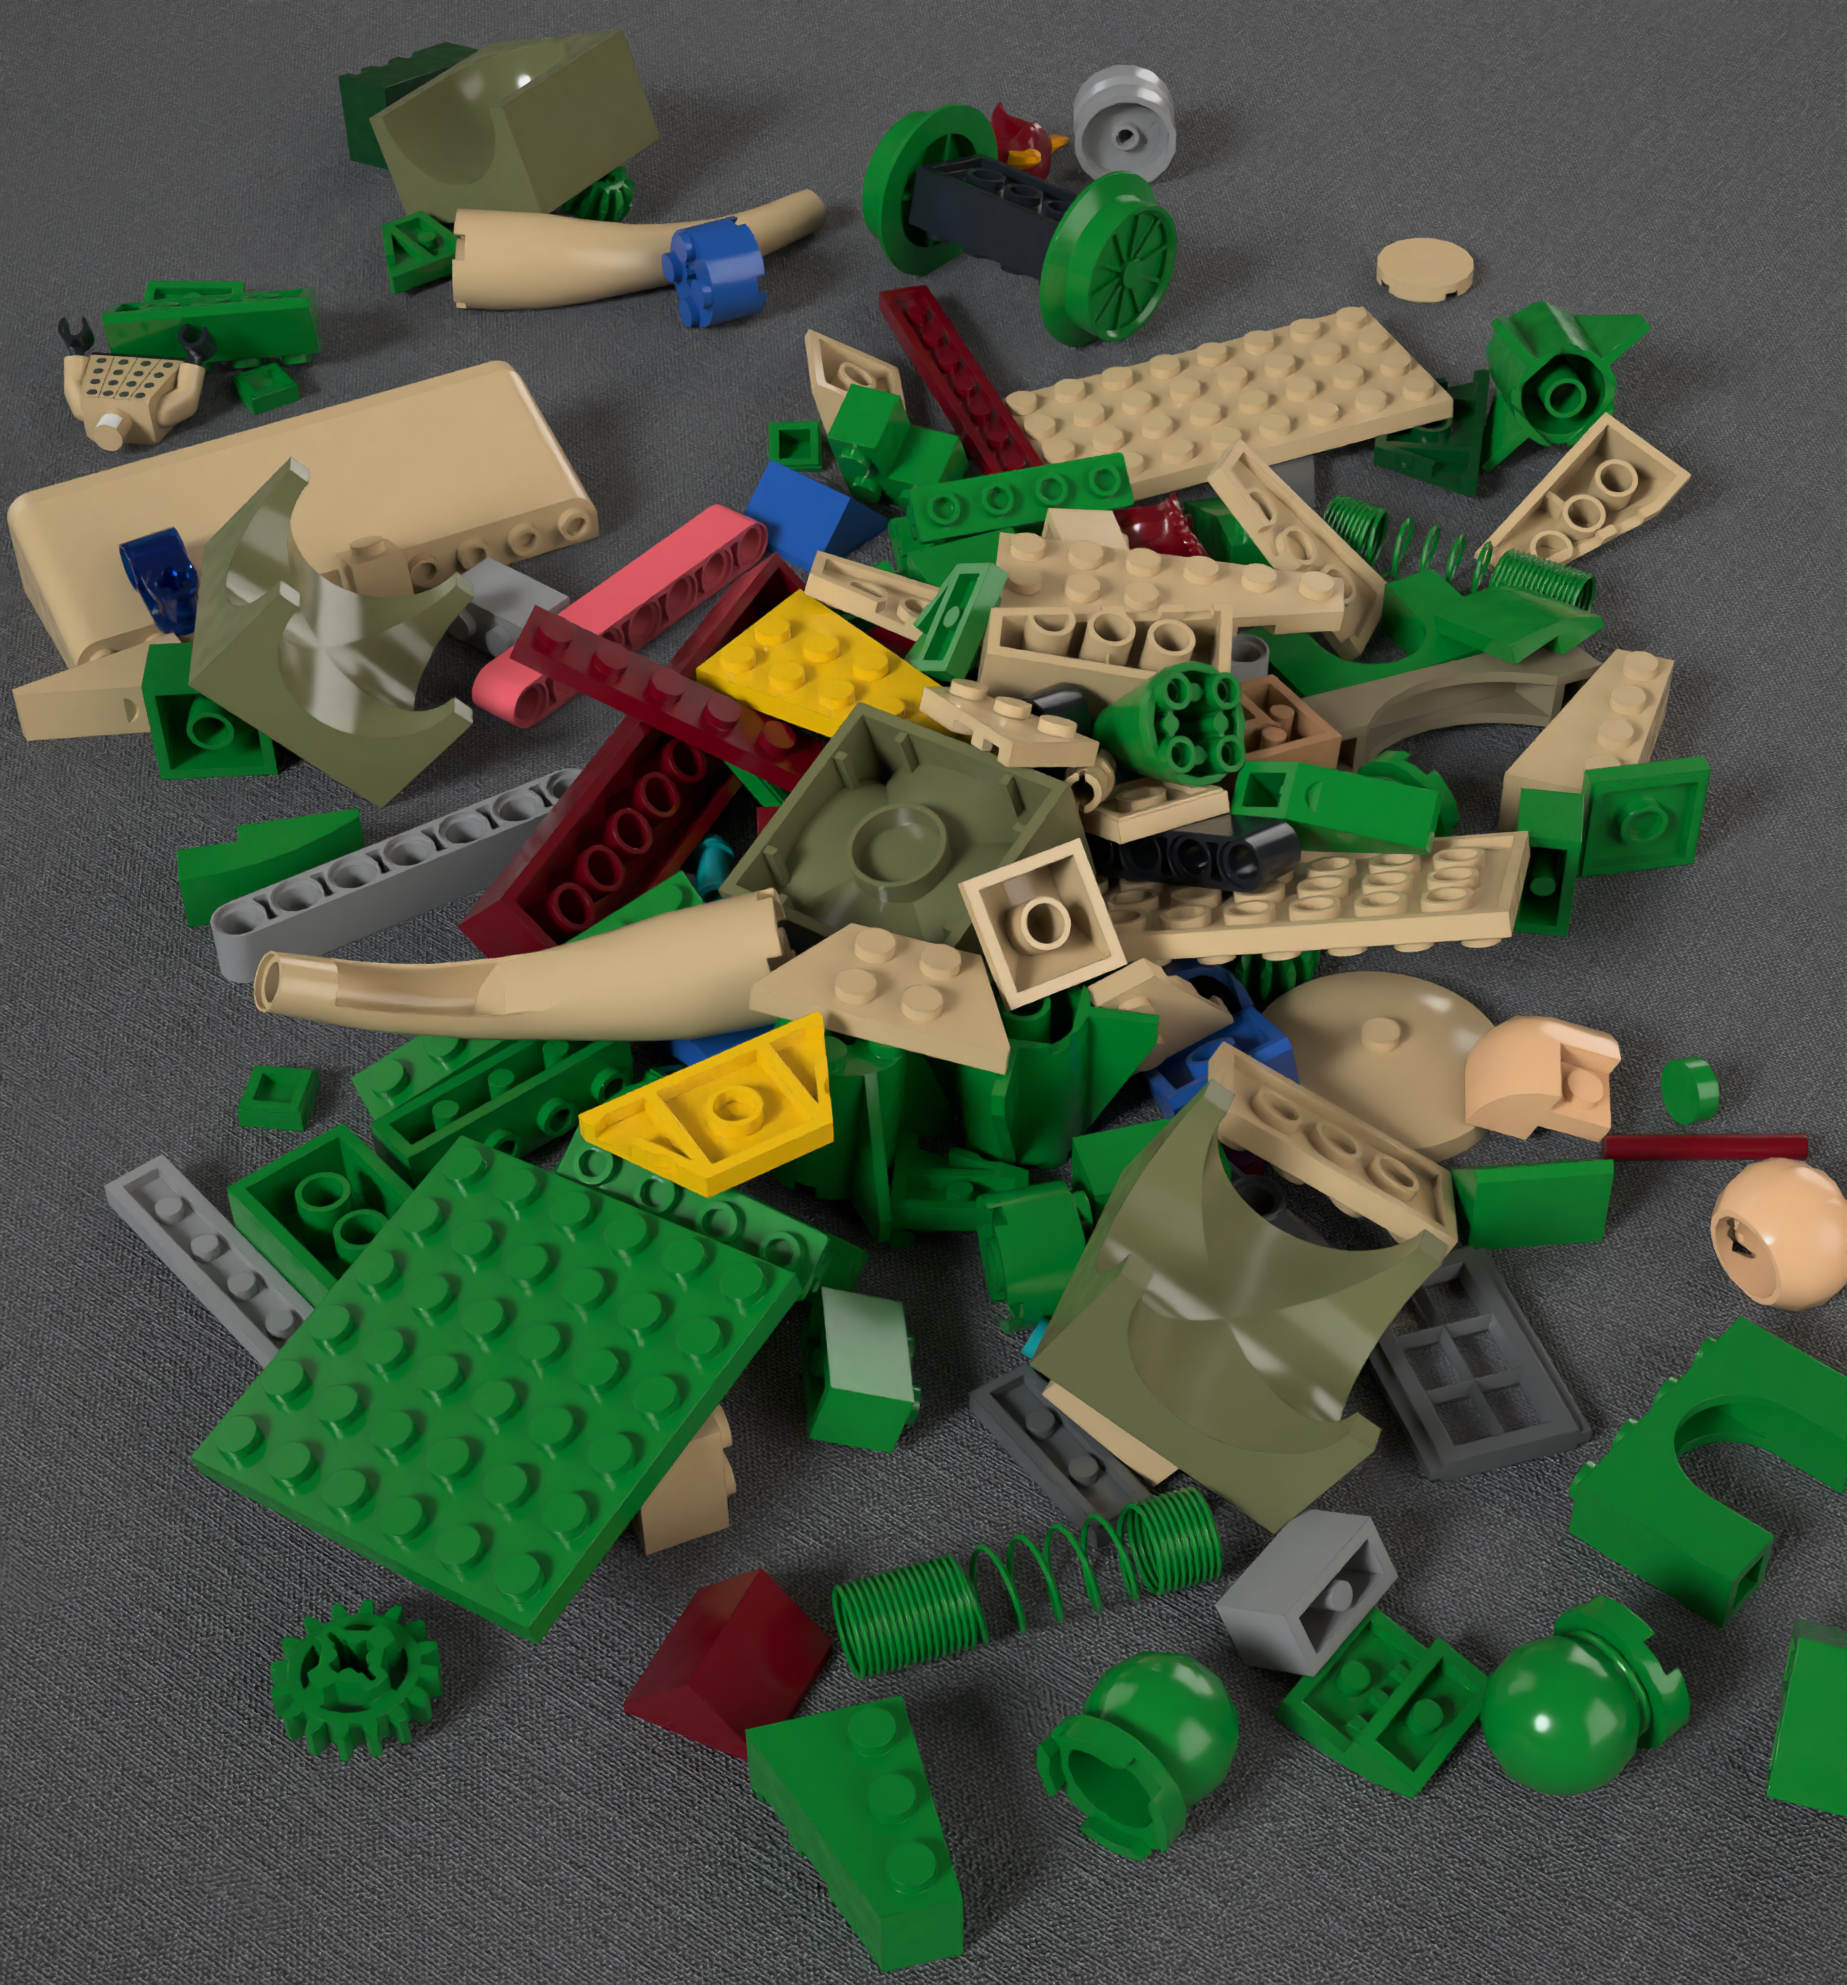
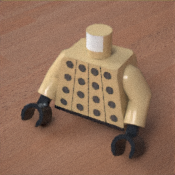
M62 317L60 319L58 332L69 350V356L64 357V394L74 417L84 422L87 437L95 441L99 447L108 451H116L123 443L145 445L159 443L174 425L194 415L198 407L206 371L205 368L201 367L202 361L210 359L217 351V343L206 326L203 327L202 336L197 342L196 333L190 324H184L179 330L178 340L188 353L187 360L186 358L102 352H93L89 358L85 356V352L93 346L95 338L86 318L82 317L83 328L76 335H71L70 326L66 318Z

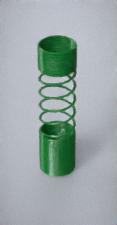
M1343 494L1334 497L1326 507L1321 518L1369 566H1374L1387 534L1389 515L1387 509L1378 505L1374 506L1363 500L1359 501L1353 497L1349 498ZM1412 516L1404 520L1399 530L1394 547L1393 562L1391 567L1384 574L1380 575L1383 579L1393 572L1395 581L1399 580L1397 566L1407 551L1414 530V519ZM1408 524H1409V529H1408V533H1407L1405 542H1404L1403 547H1402V549H1401V551H1400V553H1399V549H1400V545H1401V541H1402V538H1403L1405 529H1406V527H1407ZM1438 524L1433 526L1427 534L1420 557L1419 572L1425 571L1428 568L1437 549L1441 531ZM1464 532L1457 536L1449 555L1445 581L1449 584L1459 567L1465 551L1467 538ZM1435 533V537H1434V540H1433L1432 547H1431L1430 552H1429V554H1428V557H1427V559H1426V555H1427V551H1428V547H1429L1430 541H1431V539H1432L1433 534ZM1491 541L1484 544L1480 551L1473 574L1472 588L1465 596L1477 592V588L1485 576L1493 553ZM1460 542H1461V546H1460V549H1459V553H1458L1457 558H1456V560H1455V563H1454V565H1453V561H1454V557H1455L1457 548H1458V546H1459V544H1460ZM1512 548L1506 551L1497 563L1488 589L1501 586H1524L1591 612L1596 593V578L1593 573L1583 572L1577 568L1573 569L1566 564H1557L1556 561L1552 562L1550 559H1542L1540 556L1536 557L1530 553L1526 554L1524 551H1516ZM1486 551H1487V555H1486V558H1485V562H1484L1483 567H1482V569H1481V571H1480L1481 564H1482V562H1483L1485 553H1486Z
M1188 1486L1186 1489L1181 1487L1179 1491L1174 1489L1173 1492L1167 1491L1166 1494L1160 1493L1159 1496L1153 1495L1152 1498L1146 1497L1145 1500L1139 1499L1138 1502H1127L1119 1514L1117 1532L1103 1516L1097 1513H1090L1083 1522L1080 1543L1065 1526L1053 1523L1046 1533L1044 1557L1036 1544L1027 1536L1016 1533L1008 1546L1007 1569L999 1556L990 1547L978 1544L971 1555L969 1579L955 1557L945 1553L944 1557L938 1555L937 1559L931 1557L929 1561L924 1559L922 1563L916 1561L915 1565L909 1563L908 1567L902 1565L900 1569L895 1567L893 1571L887 1569L886 1573L880 1571L878 1575L873 1573L871 1577L865 1575L864 1579L858 1577L856 1582L851 1579L849 1584L843 1581L840 1586L836 1583L832 1591L833 1609L839 1637L850 1669L854 1676L863 1682L866 1677L871 1680L873 1675L879 1677L880 1673L886 1675L887 1671L893 1673L895 1669L900 1671L902 1667L908 1669L909 1665L915 1667L917 1662L922 1665L924 1661L930 1663L932 1658L937 1661L939 1656L945 1658L946 1654L952 1656L954 1652L959 1655L961 1650L967 1652L968 1648L974 1650L978 1642V1633L981 1642L988 1646L990 1636L979 1603L977 1588V1559L981 1551L986 1552L999 1569L1009 1591L1018 1630L1021 1634L1026 1635L1028 1625L1015 1587L1014 1550L1018 1541H1023L1036 1557L1045 1575L1048 1596L1055 1619L1063 1625L1065 1622L1064 1606L1051 1568V1540L1055 1530L1061 1531L1074 1547L1082 1563L1083 1576L1093 1610L1100 1614L1103 1609L1102 1598L1097 1580L1088 1560L1087 1535L1089 1524L1092 1520L1099 1521L1113 1539L1118 1549L1121 1573L1129 1598L1135 1603H1138L1140 1599V1591L1134 1568L1124 1545L1125 1517L1132 1555L1138 1572L1150 1593L1161 1597L1162 1593L1168 1595L1169 1592L1175 1593L1176 1590L1182 1591L1183 1588L1189 1589L1190 1586L1196 1587L1197 1584L1203 1585L1204 1582L1217 1581L1223 1570V1554L1218 1529L1205 1497L1198 1489L1192 1486Z

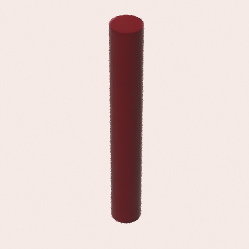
M1805 1133L1606 1134L1602 1138L1601 1149L1602 1158L1613 1159V1161L1765 1160L1768 1158L1806 1160L1808 1156V1138Z

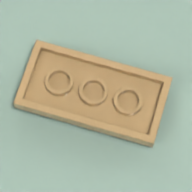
M1224 1041L1220 1044L1208 1061V1081L1212 1078L1235 1094L1227 1114L1219 1123L1218 1139L1223 1144L1237 1151H1245L1247 1149L1271 1163L1274 1170L1289 1182L1298 1185L1306 1183L1329 1196L1334 1205L1347 1215L1355 1218L1364 1216L1384 1227L1399 1244L1415 1237L1426 1229L1449 1245L1445 1257L1458 1242L1452 1178L1449 1170Z

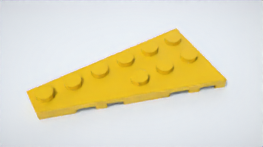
M798 589L696 668L697 683L722 695H726L751 709L830 738L833 737L857 703L862 702L972 745V736L952 732L919 711L924 686L942 687L940 684L816 599L805 595L801 589ZM992 749L990 753L998 755L999 751Z

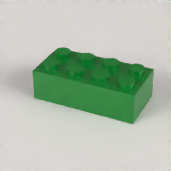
M344 1123L337 1125L226 1187L235 1228L314 1309L414 1191Z

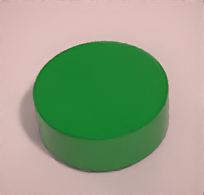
M1698 1056L1671 1060L1665 1065L1661 1075V1093L1666 1109L1671 1117L1682 1125L1710 1120L1717 1111L1720 1099L1718 1081L1710 1065Z

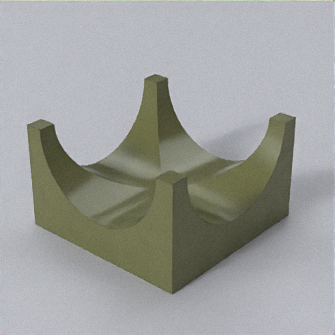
M290 457L204 545L188 685L382 809L473 724V709L455 697L444 705L426 711H414V702L427 662L451 623L474 598V584L456 572L445 582L422 593L405 597L381 598L348 591L325 579L304 559L293 538L290 524L291 515L301 492L309 483L310 469Z
M858 702L718 891L722 899L764 889H776L787 921L778 922L777 926L778 928L783 927L785 929L790 949L795 950L796 954L805 952L847 925L854 923L870 928H881L890 933L934 944H945L958 950L982 956L983 963L985 964L986 957L958 887L959 883L1078 838L1081 839L1094 876L1097 872L1069 783L1028 767H1006L997 761L998 755L981 751L975 746L865 703Z
M1211 1078L1123 1169L1029 1365L1275 1534L1374 1452L1382 1429L1358 1412L1341 1420L1346 1401L1363 1365L1378 1340L1414 1292L1442 1265L1449 1245L1424 1229L1415 1237L1392 1247L1369 1251L1338 1250L1306 1242L1269 1223L1242 1199L1224 1171L1218 1150L1219 1123L1227 1114L1235 1094Z

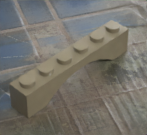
M1577 646L1563 655L1541 647L1516 665L1483 653L1301 698V700L1342 735L1336 770L1356 774L1360 767L1371 761L1387 747L1404 738L1428 730L1479 723L1525 724L1547 727L1603 664Z

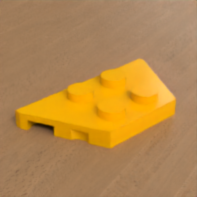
M817 1010L578 1115L581 1136L585 1141L706 1198L715 1196L834 1142L833 1117L829 1092L823 1016Z

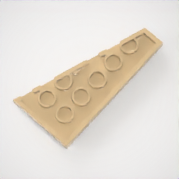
M1000 532L996 566L1009 573L1001 592L1002 600L999 608L1069 606L1074 614H1093L1100 610L1101 605H1124L1126 613L1158 612L1160 604H1184L1187 612L1210 611L1212 603L1234 602L1232 637H1237L1238 627L1262 626L1272 634L1340 631L1344 615V578L1331 577L1322 572L1309 571L1301 573L1272 569L1267 565L1258 563L1241 565L1214 561L1205 556L1182 557L1159 554L1146 548H1135L1132 550L1100 546L1087 540L1070 542L1047 539L1033 533L1010 534Z

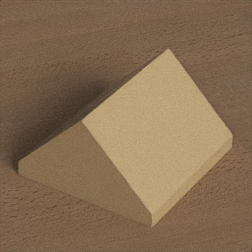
M808 330L805 335V345L811 389L827 435L851 384L900 395L905 408L898 367L816 331Z

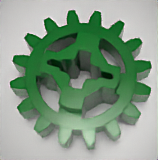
M364 1600L358 1614L347 1616L344 1607L337 1603L332 1605L331 1621L322 1624L317 1619L308 1616L303 1619L306 1637L303 1640L295 1637H284L281 1641L285 1660L272 1662L270 1666L274 1688L270 1692L277 1718H283L287 1737L291 1741L306 1735L309 1752L312 1755L318 1756L329 1744H335L338 1748L340 1761H349L354 1753L355 1746L367 1745L368 1751L376 1758L382 1756V1739L392 1735L396 1740L407 1744L412 1740L408 1722L411 1719L419 1722H430L433 1713L430 1699L440 1697L443 1693L439 1671L442 1667L436 1641L428 1640L426 1625L421 1619L406 1625L403 1608L399 1605H394L384 1616L375 1615L373 1601Z

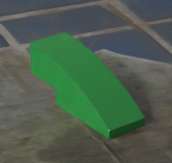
M359 808L237 826L238 841L176 850L178 880L188 926L190 928L210 924L211 916L216 909L230 901L365 848Z

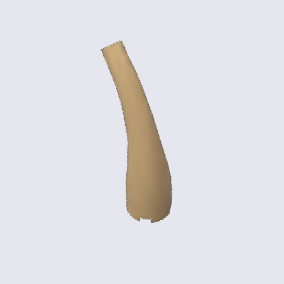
M808 189L732 215L707 220L666 224H627L546 213L458 208L455 218L454 236H461V238H457L455 259H452L453 300L456 302V308L542 310L583 304L672 285L674 282L670 283L664 275L662 255L670 252L671 240L677 230L735 216L738 217L735 224L737 226L746 224L750 228L757 241L761 255L765 256L821 230L825 225L826 212L818 195Z
M769 888L663 913L605 933L542 951L498 958L435 964H392L269 951L261 959L256 971L254 1000L256 1007L262 1012L319 1021L348 1028L404 1035L484 1040L619 1042L691 1040L776 1024V1016L749 1010L751 987L760 978L795 958L796 953L795 950L790 949L785 929L783 927L778 928L777 926L778 922L787 921L776 889Z

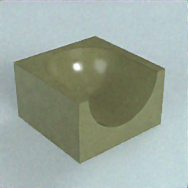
M623 29L490 43L369 118L406 214L410 215L422 210L439 223H455L458 208L549 214L660 138Z

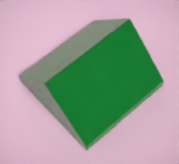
M1570 1159L1447 1169L1451 1172L1454 1206L1466 1247L1473 1246L1475 1250L1480 1248L1491 1250L1603 1240L1614 1178L1613 1159Z

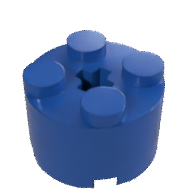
M731 216L677 230L671 240L670 252L662 255L664 275L670 283L674 282L680 299V316L687 327L699 326L704 328L758 314L764 308L766 291L758 292L757 277L765 276L763 258L750 228L746 224L738 226L735 224L738 217Z

